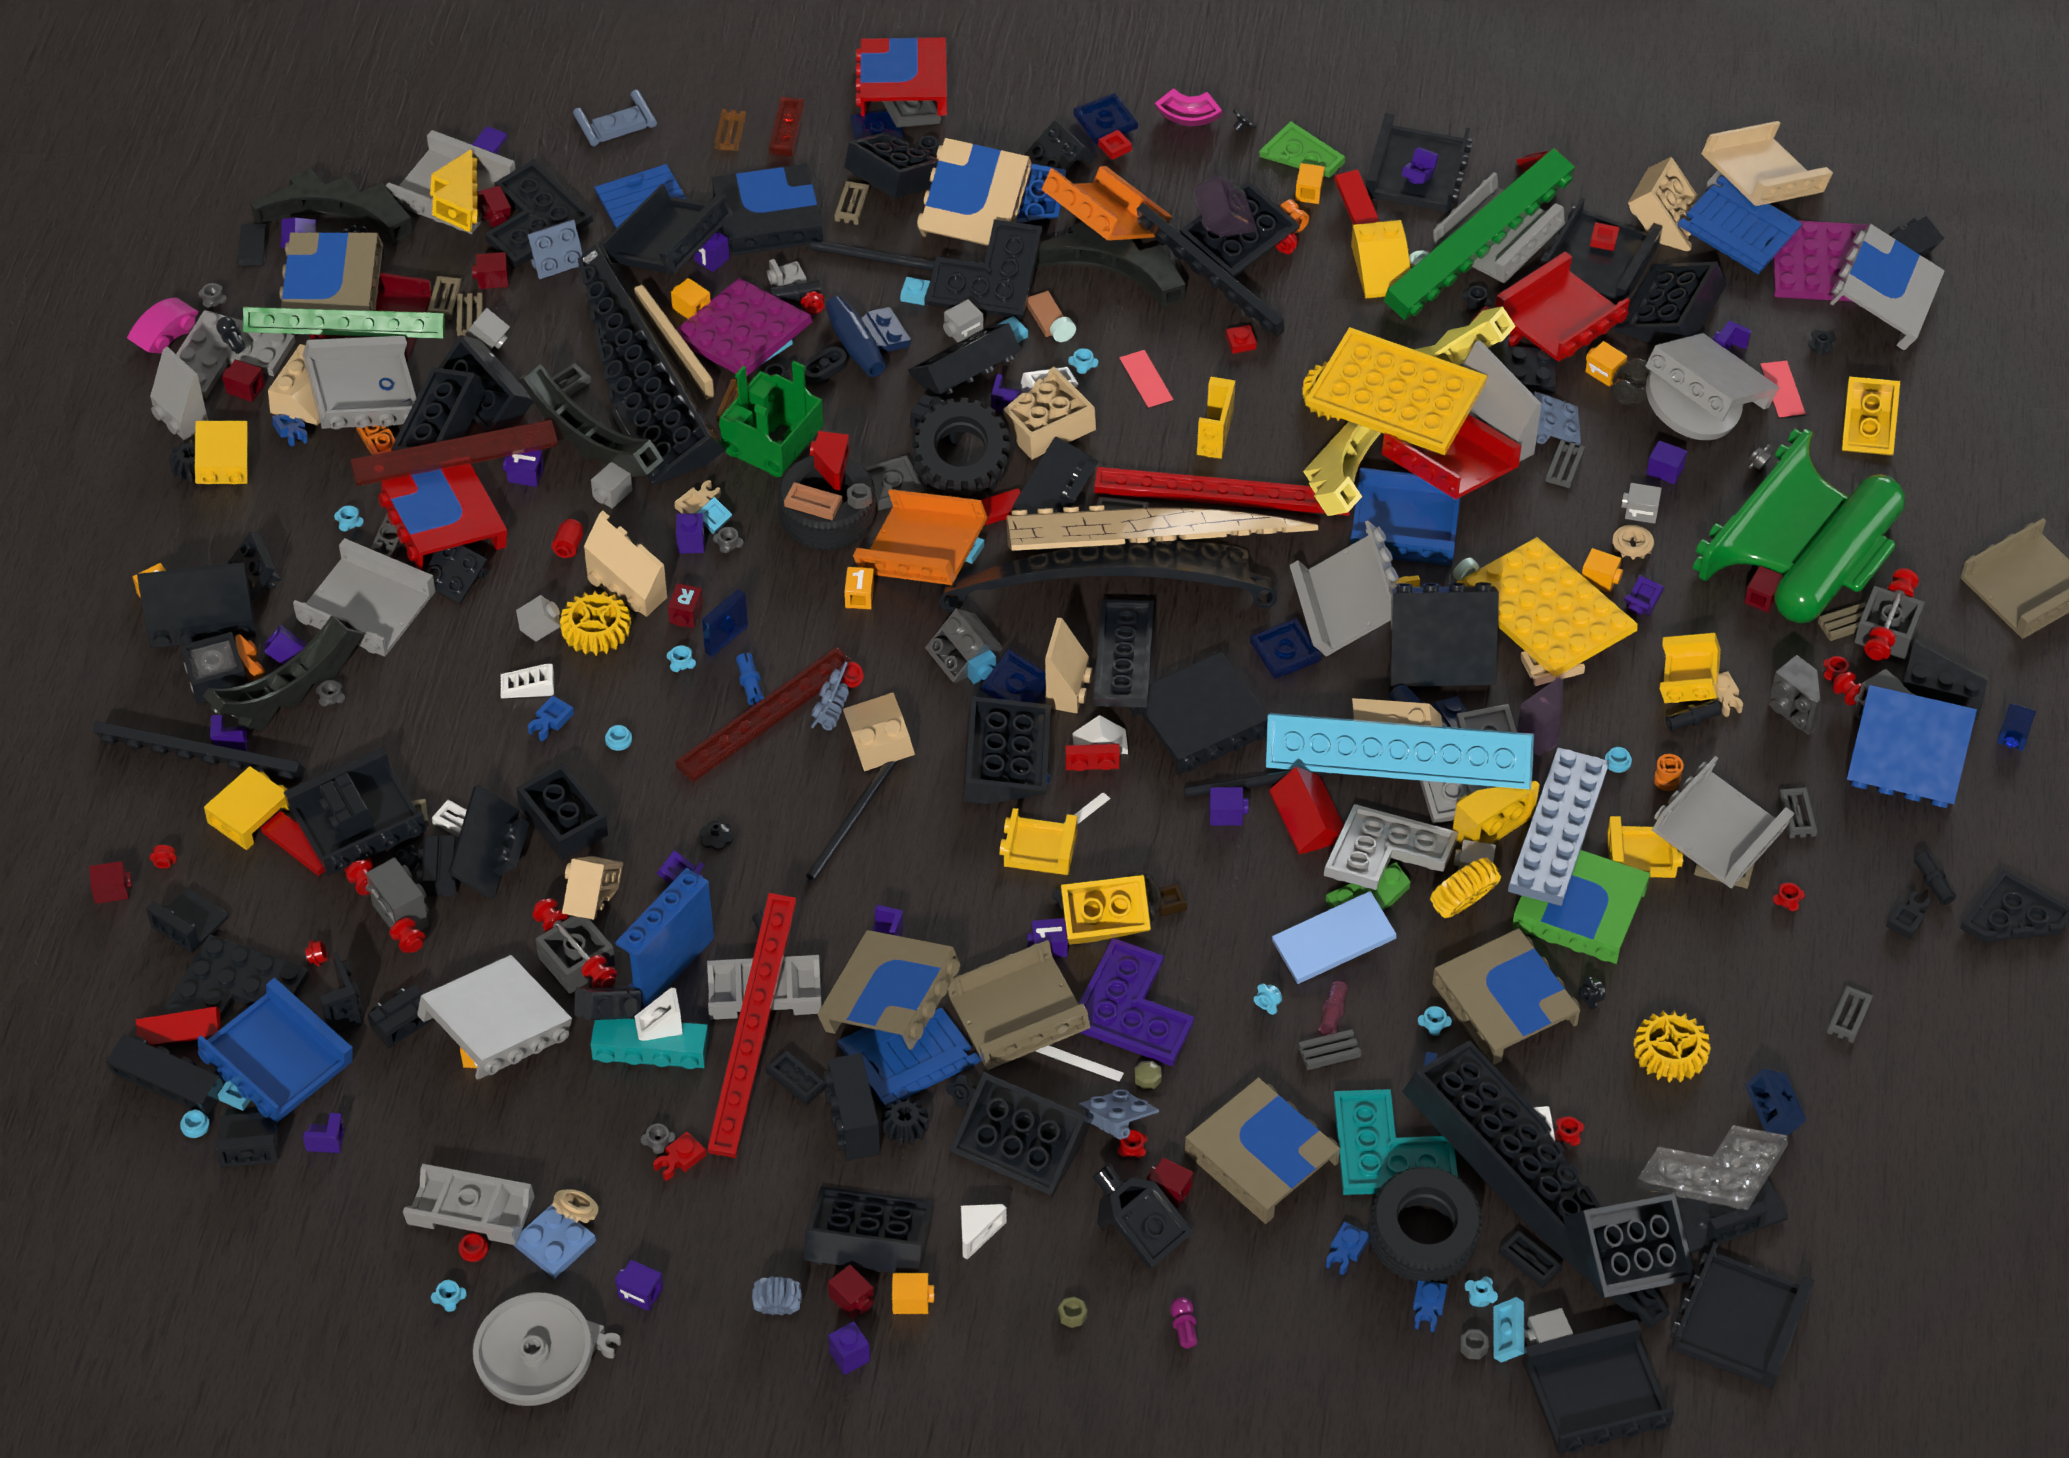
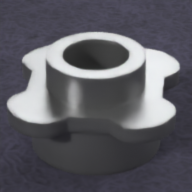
M210 283L199 291V297L203 298L204 307L210 308L219 303L223 304L226 302L227 297L222 293V286Z
M1769 444L1764 450L1759 447L1751 455L1750 459L1753 462L1748 468L1751 469L1755 466L1760 470L1771 459L1773 455L1768 451L1770 448Z
M732 527L722 528L713 537L714 542L719 544L722 553H728L730 550L736 547L740 548L744 544L743 539L738 537L737 530Z
M334 680L322 682L316 688V693L320 696L319 704L326 707L336 702L342 703L345 700V695L341 693L342 684Z
M662 1124L651 1125L647 1129L646 1134L641 1136L642 1145H648L655 1154H662L664 1148L669 1143L675 1141L674 1133L669 1132L667 1127Z

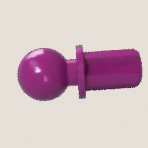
M1180 1297L1171 1303L1170 1312L1175 1318L1173 1327L1177 1330L1180 1345L1184 1349H1189L1197 1344L1194 1328L1196 1318L1192 1316L1194 1311L1192 1302L1187 1298Z

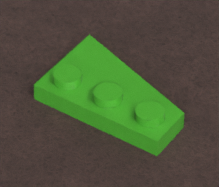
M1291 121L1259 151V155L1262 158L1299 169L1301 163L1325 166L1324 176L1331 177L1345 163V156Z

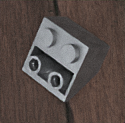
M955 609L926 645L925 649L953 683H957L968 677L969 660L988 650H991L997 656L1003 647L975 613Z
M1796 655L1776 671L1768 705L1776 713L1781 714L1792 722L1796 728L1810 735L1813 732L1820 703L1818 674L1814 667Z

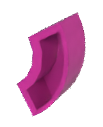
M1173 88L1155 102L1156 109L1165 118L1180 125L1201 126L1223 116L1222 109L1208 92L1200 96L1189 97L1180 94Z
M179 298L162 300L149 308L139 318L127 339L147 352L162 354L163 349L168 347L175 338L183 334H189L195 324L198 311Z

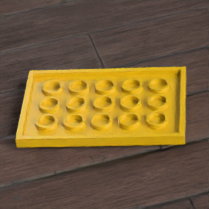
M1349 327L1307 396L1306 406L1383 434H1391L1400 440L1445 455L1484 389L1487 375Z
M1538 537L1480 568L1479 571L1469 574L1463 580L1457 581V583H1464L1465 586H1475L1478 582H1488L1492 584L1491 586H1495L1499 591L1498 627L1553 677L1561 675L1637 631V623Z

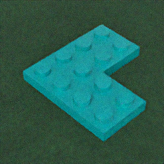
M1391 1089L1334 1091L1333 1100L1337 1141L1340 1148L1339 1161L1343 1195L1377 1194L1380 1187L1390 1177L1399 1174L1402 1170L1405 1171V1169H1412L1413 1167L1438 1168L1437 1170L1448 1171L1451 1175H1455L1458 1178L1455 1149L1444 1136L1396 1138Z

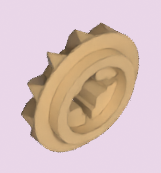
M1626 525L1616 530L1613 535L1612 544H1614L1615 552H1620L1622 558L1630 556L1632 560L1636 557L1644 559L1646 554H1651L1654 538L1647 529L1641 526ZM1631 538H1634L1635 547H1632L1630 544Z
M567 1189L558 1191L554 1196L552 1206L556 1208L558 1214L564 1215L565 1219H573L575 1223L579 1220L584 1223H588L589 1220H595L598 1213V1205L587 1194L578 1190Z

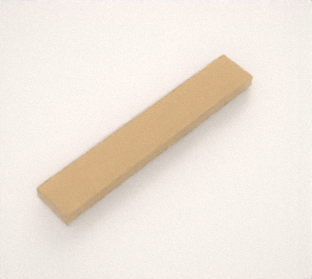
M643 285L635 287L636 303L650 325L705 400L714 397L713 379L647 289Z

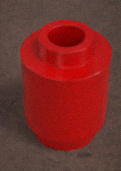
M567 519L559 525L551 545L553 551L559 557L570 558L575 556L584 534L581 523L573 519Z

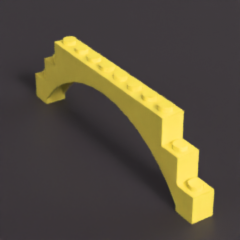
M1503 306L1482 311L1469 326L1448 330L1435 345L1415 350L1456 365H1461L1467 359L1475 342L1480 340L1489 348L1497 342H1502L1516 326ZM1349 421L1303 471L1310 481L1308 484L1315 492L1314 497L1327 516L1348 513L1362 497L1354 485L1355 475L1364 455L1381 432Z

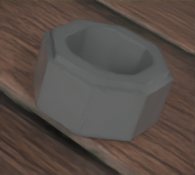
M864 483L853 484L847 489L848 504L855 509L866 508L872 503L871 488Z
M1468 1329L1461 1335L1460 1352L1468 1359H1481L1488 1353V1336L1481 1330Z

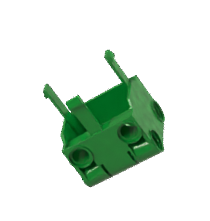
M796 361L792 362L793 382L777 374L770 376L760 371L748 386L746 366L743 365L735 375L738 385V397L719 418L721 442L727 454L756 466L775 477H781L824 426L822 399L811 395L805 388L804 371L806 367ZM781 425L788 428L783 434L784 441L779 440L775 442L769 437V434L775 433Z

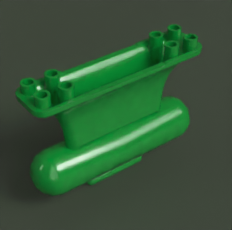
M1796 428L1791 432L1788 442L1792 445L1790 447L1784 444L1780 445L1775 458L1781 461H1777L1771 473L1736 515H1733L1724 526L1715 523L1709 534L1713 538L1711 542L1705 539L1700 541L1696 553L1702 556H1698L1693 565V570L1699 572V578L1703 581H1708L1719 570L1736 564L1762 566L1784 575L1774 592L1775 605L1778 612L1788 621L1797 623L1811 622L1819 617L1843 586L1848 587L1854 592H1860L1896 547L1895 542L1885 537L1884 534L1900 516L1905 506V494L1901 485L1889 476L1877 474L1865 478L1858 484L1850 496L1831 486L1820 476L1812 464L1810 447L1813 432L1807 428L1803 432Z

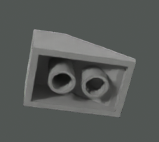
M168 347L164 348L150 395L153 405L151 411L157 420H163L173 434L177 433L185 441L195 434V421H208L198 374Z

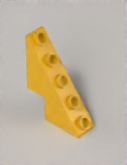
M471 149L432 173L430 195L433 196L432 216L468 232H471L472 224H477V158H472Z

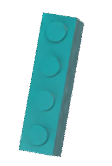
M635 1019L595 1020L590 1044L592 1059L604 1063L613 1061L627 1062L632 1065L653 1064L659 1067L705 1068L709 1043L708 1025L681 1023L683 1033L681 1035L642 1041L638 1038Z

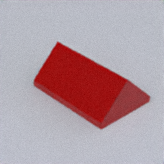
M1296 766L1275 784L1269 793L1300 855L1335 845L1344 824L1320 775Z

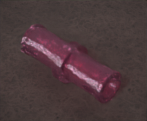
M1336 981L1332 983L1328 1000L1323 1004L1322 1010L1324 1014L1319 1030L1324 1035L1336 1033L1339 1019L1344 1015V1001L1349 987L1343 982Z

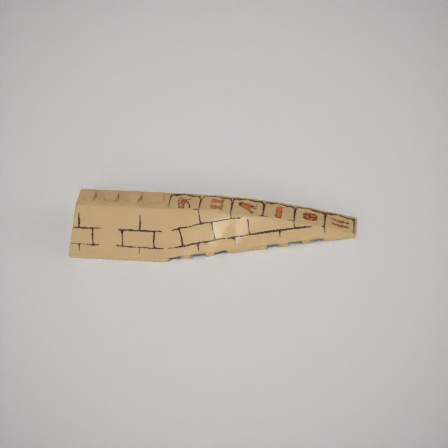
M1104 505L1089 506V511H1079V507H1064L1063 512L1053 513V508L1037 509L1038 514H1027V510H1012V515H1006L1008 547L1012 551L1125 544V539H1128L1131 543L1150 542L1151 538H1154L1156 541L1177 540V537L1182 538V540L1227 537V534L1244 536L1251 533L1272 534L1277 533V531L1299 532L1318 530L1317 524L1288 518L1200 508L1105 510Z

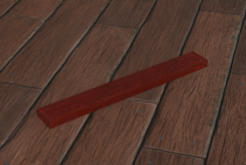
M552 420L355 458L351 459L350 464L356 486L555 447L558 445Z
M838 647L834 648L676 760V767L692 782H695L820 693L822 686L826 681H829L835 668L839 670L845 661H854Z

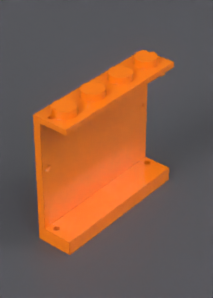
M1107 166L1099 167L1093 183L1073 184L1055 169L1050 168L1041 189L1106 240L1155 238L1153 233L1149 230H1143L1137 222V208L1142 203H1145L1167 223L1170 222L1172 217Z
M889 489L888 494L893 507L871 548H857L854 552L853 557L857 567L874 568V575L952 585L987 520L982 501Z

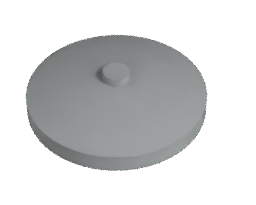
M1651 370L1647 376L1646 394L1652 409L1668 427L1681 435L1697 440L1718 439L1727 435L1741 417L1743 404L1731 407L1725 420L1720 421Z
M549 1293L523 1294L497 1306L482 1322L473 1345L474 1364L485 1387L497 1398L522 1406L549 1403L572 1390L585 1375L593 1352L591 1331L583 1314L568 1300Z

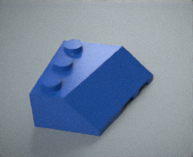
M1032 164L1016 223L1059 217L1061 204L1041 190L1050 168L1053 167ZM1053 168L1065 177L1066 170Z

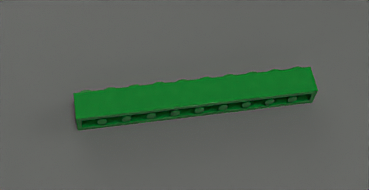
M1553 148L1389 287L1384 302L1403 320H1406L1411 315L1416 316L1428 300L1432 302L1438 297L1443 287H1450L1461 272H1468L1477 258L1483 259L1491 250V246L1495 243L1499 245L1503 242L1511 229L1517 230L1524 222L1525 217L1528 215L1532 217L1544 201L1546 203L1551 201L1559 188H1566L1573 180L1572 173L1575 166Z

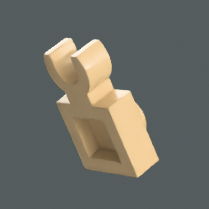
M707 480L701 485V490L697 491L692 488L675 501V509L682 514L697 513L713 497L719 499L721 489L717 487L715 490L709 491L712 486L711 481Z
M1728 671L1720 673L1716 700L1718 703H1722L1721 711L1723 715L1729 716L1730 707H1735L1738 713H1742L1743 702L1738 698V687Z

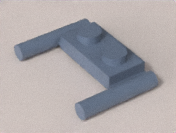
M639 90L631 92V97L637 106L593 119V124L591 125L581 108H576L573 111L591 146H596L600 141L613 139L648 126L653 128L657 125L656 119Z

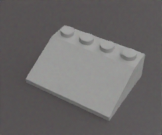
M1479 340L1475 342L1462 367L1487 375V381L1469 414L1522 446L1520 461L1534 455L1541 403Z

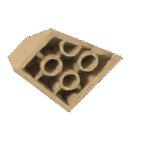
M1670 157L1647 169L1628 204L1631 212L1638 217L1648 233L1653 224L1663 227L1660 244L1683 251L1691 250L1692 243L1688 239L1692 234L1680 228L1677 223L1682 218L1690 222L1691 219L1686 216V213L1697 202V194L1673 158Z
M300 344L268 389L270 413L289 415L292 419H295V417L301 418L303 422L317 425L320 423L302 356L305 345Z
M1054 366L1048 371V376L1043 380L1038 379L1033 384L1034 388L1028 393L1019 395L1003 409V413L1018 446L1031 459L1043 455L1054 437L1069 443L1096 430L1095 407Z
M602 511L599 513L584 545L588 580L594 586H599L607 591L610 596L615 594L617 599L623 600L633 611L640 612L647 617L667 598L664 564L641 544L635 546L627 536L628 532L621 526L616 529L608 522L610 516Z

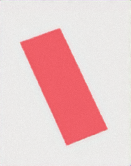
M1145 350L1119 357L1148 408L1173 400Z
M1788 362L1761 363L1764 376L1779 386L1773 399L1778 416L1787 417L1806 414Z

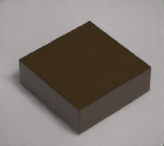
M1179 883L1152 890V896L1161 917L1187 910L1188 904Z

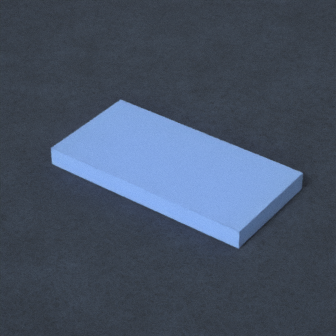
M1371 891L1272 936L1274 945L1297 984L1396 939L1394 929Z

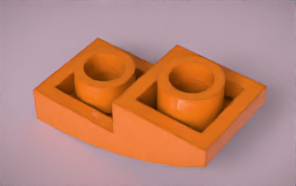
M383 426L356 427L360 437L376 459L394 453L391 448L395 438L389 428L387 429Z
M238 634L235 636L237 650L245 676L249 683L264 677L265 670L258 662L256 655L258 650L255 644L250 640L246 641Z

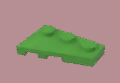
M1393 863L1387 866L1377 890L1350 883L1327 894L1326 902L1332 909L1371 891L1383 911L1385 908L1393 905L1410 888L1411 882L1398 864Z

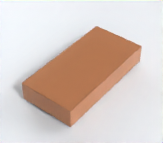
M1049 291L1028 297L1027 307L1045 337L1052 336L1050 333L1052 323L1058 318L1064 317Z
M795 482L784 500L785 507L832 521L842 504V496Z

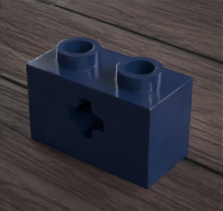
M1763 1068L1744 1084L1764 1131L1788 1136L1807 1120L1786 1073Z

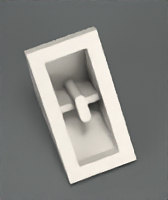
M1100 715L1072 733L1073 745L1119 744L1120 754H1128L1126 730Z
M671 987L635 1015L639 1040L646 1041L683 1034L675 988Z
M1003 1204L961 1206L964 1258L968 1259L1006 1224V1207Z

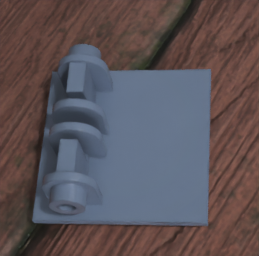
M574 219L527 234L533 255L531 263L537 271L538 279L579 267L578 258L583 254Z
M1534 391L1533 395L1541 403L1536 441L1539 444H1544L1550 436L1580 446L1578 406Z
M845 661L839 670L835 668L829 681H826L819 693L822 699L816 703L811 713V716L815 717L811 728H814L817 722L822 724V727L826 730H832V728L836 727L849 694L848 686L840 683L848 662Z
M1123 1089L1114 1090L1108 1095L1095 1096L1089 1101L1079 1103V1107L1086 1110L1085 1116L1093 1120L1091 1124L1110 1133L1117 1139H1125L1129 1136L1130 1121L1159 1112V1109L1148 1104L1147 1101L1139 1099Z

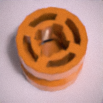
M1287 200L1279 206L1300 225V228L1294 234L1302 231L1307 226L1309 216L1305 211L1299 210V206L1294 200Z
M1664 754L1657 760L1654 783L1659 789L1673 791L1679 787L1684 767L1680 757L1674 754Z

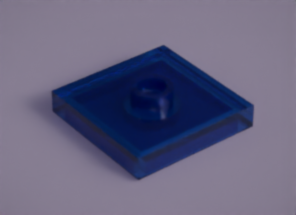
M1116 93L1073 109V115L1095 144H1098V139L1116 130L1125 134L1138 129V122Z
M888 111L866 113L865 117H861V114L850 115L854 140L885 133L904 141L901 127H896Z
M740 589L732 593L702 618L705 653L709 656H714L748 627L746 594Z
M1297 619L1250 636L1251 645L1274 679L1321 661L1322 655L1313 646L1312 640Z
M1008 648L980 690L994 699L1036 703L1046 689V672Z

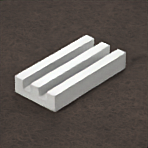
M447 800L432 817V823L459 837L464 821L462 818L465 817L467 810ZM449 810L460 817H455L446 811Z

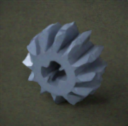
M772 1276L770 1278H761L754 1282V1289H752L754 1309L763 1314L772 1315L792 1314L798 1311L802 1300L800 1283L791 1278Z

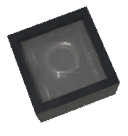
M232 632L180 646L185 670L197 705L208 702L203 698L208 688L228 689L247 684Z

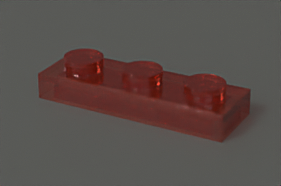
M781 97L770 140L769 154L793 157L805 107L804 99Z

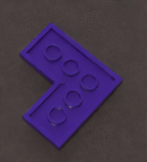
M1112 938L1079 1002V1005L1084 1004L1090 1023V1028L1080 1033L1170 1066L1174 1065L1193 1027L1194 1017L1146 1000L1145 998L1164 962V956Z

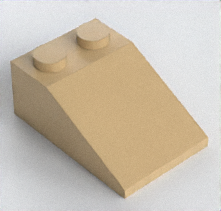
M1057 618L1045 658L1046 704L1051 705V709L1078 713L1080 703L1084 704L1086 701L1087 688H1085L1086 683H1091L1093 668L1089 667V656L1062 618Z
M893 692L843 709L864 771L882 766L890 761H897L915 755L907 727Z

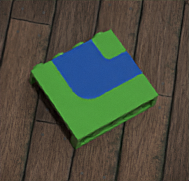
M1581 850L1562 906L1521 896L1514 912L1512 929H1520L1523 934H1530L1549 943H1556L1571 948L1575 952H1582L1597 957L1602 961L1617 964L1620 948L1641 897H1644L1647 892L1651 873Z

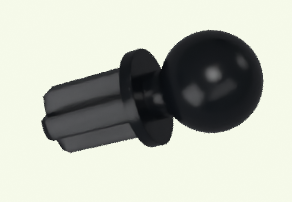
M220 318L216 323L217 332L232 351L240 354L246 348L241 338L240 329L236 327V323L232 318Z

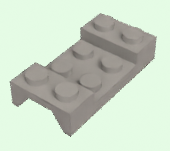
M819 955L788 956L783 958L771 1010L793 1009L794 1015L818 1014L821 1009ZM753 958L707 961L710 1020L738 1018L737 1012L741 1011Z
M422 1164L420 1169V1187L412 1206L404 1207L403 1214L409 1225L435 1229L436 1224L485 1233L488 1240L516 1245L535 1196L531 1184Z

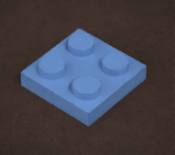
M551 1204L520 1233L517 1244L514 1247L556 1279L596 1242V1238L592 1232L579 1222L575 1223L573 1219H565L564 1215L558 1214L556 1208Z

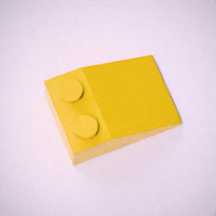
M1401 220L1353 225L1351 247L1365 299L1384 297L1387 289L1411 270Z
M1849 377L1845 403L1842 451L1893 456L1900 381Z
M1533 781L1532 788L1530 789L1506 787L1476 790L1469 796L1461 797L1456 803L1453 821V831L1458 832L1457 841L1461 845H1463V840L1493 844L1533 818L1540 784L1537 781Z
M1144 875L1061 885L1068 945L1096 942L1151 930Z

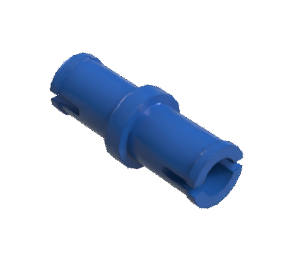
M742 653L736 657V663L741 674L739 681L745 689L748 704L754 705V698L755 704L758 705L764 701V695L759 684L761 677L755 669L752 654L746 653V660L745 654Z

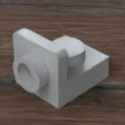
M775 259L769 260L770 270H767V276L771 285L775 284L776 287L793 285L792 282H797L798 284L806 283V276L797 261L778 267Z

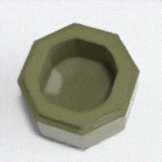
M1153 1061L1140 1062L1135 1067V1084L1142 1089H1155L1161 1083V1067Z
M1076 1297L1063 1299L1058 1307L1061 1323L1070 1328L1081 1326L1087 1318L1085 1302Z

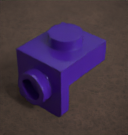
M1417 147L1412 161L1403 167L1401 176L1408 178L1414 184H1424L1433 177L1439 155Z
M1729 320L1721 332H1716L1713 340L1726 350H1729L1732 344L1746 349L1749 345L1751 330Z
M1640 575L1630 595L1626 594L1624 598L1628 606L1627 609L1640 616L1642 613L1650 616L1664 591V587Z
M674 850L656 874L671 884L686 868L703 877L700 871L705 865L700 862L695 867Z

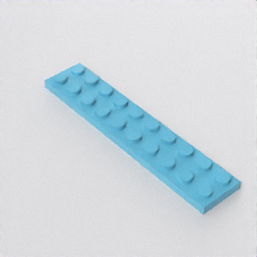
M1270 713L1268 714L1266 768L1292 770L1297 766L1314 772L1530 789L1532 788L1534 734Z

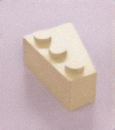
M1352 698L1354 720L1442 726L1441 714L1427 703Z
M594 856L573 858L571 863L567 864L565 879H568L562 914L594 920L597 917L596 911L604 908L603 900L609 901L619 889L623 862Z

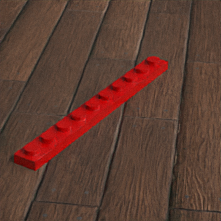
M1097 467L1094 493L1326 514L1314 497L1315 492L1310 486ZM1349 511L1348 513H1342V514H1336V515L1349 516V515H1350V511Z
M772 893L768 895L709 1140L708 1153L732 1158L737 1157L797 903L795 897Z

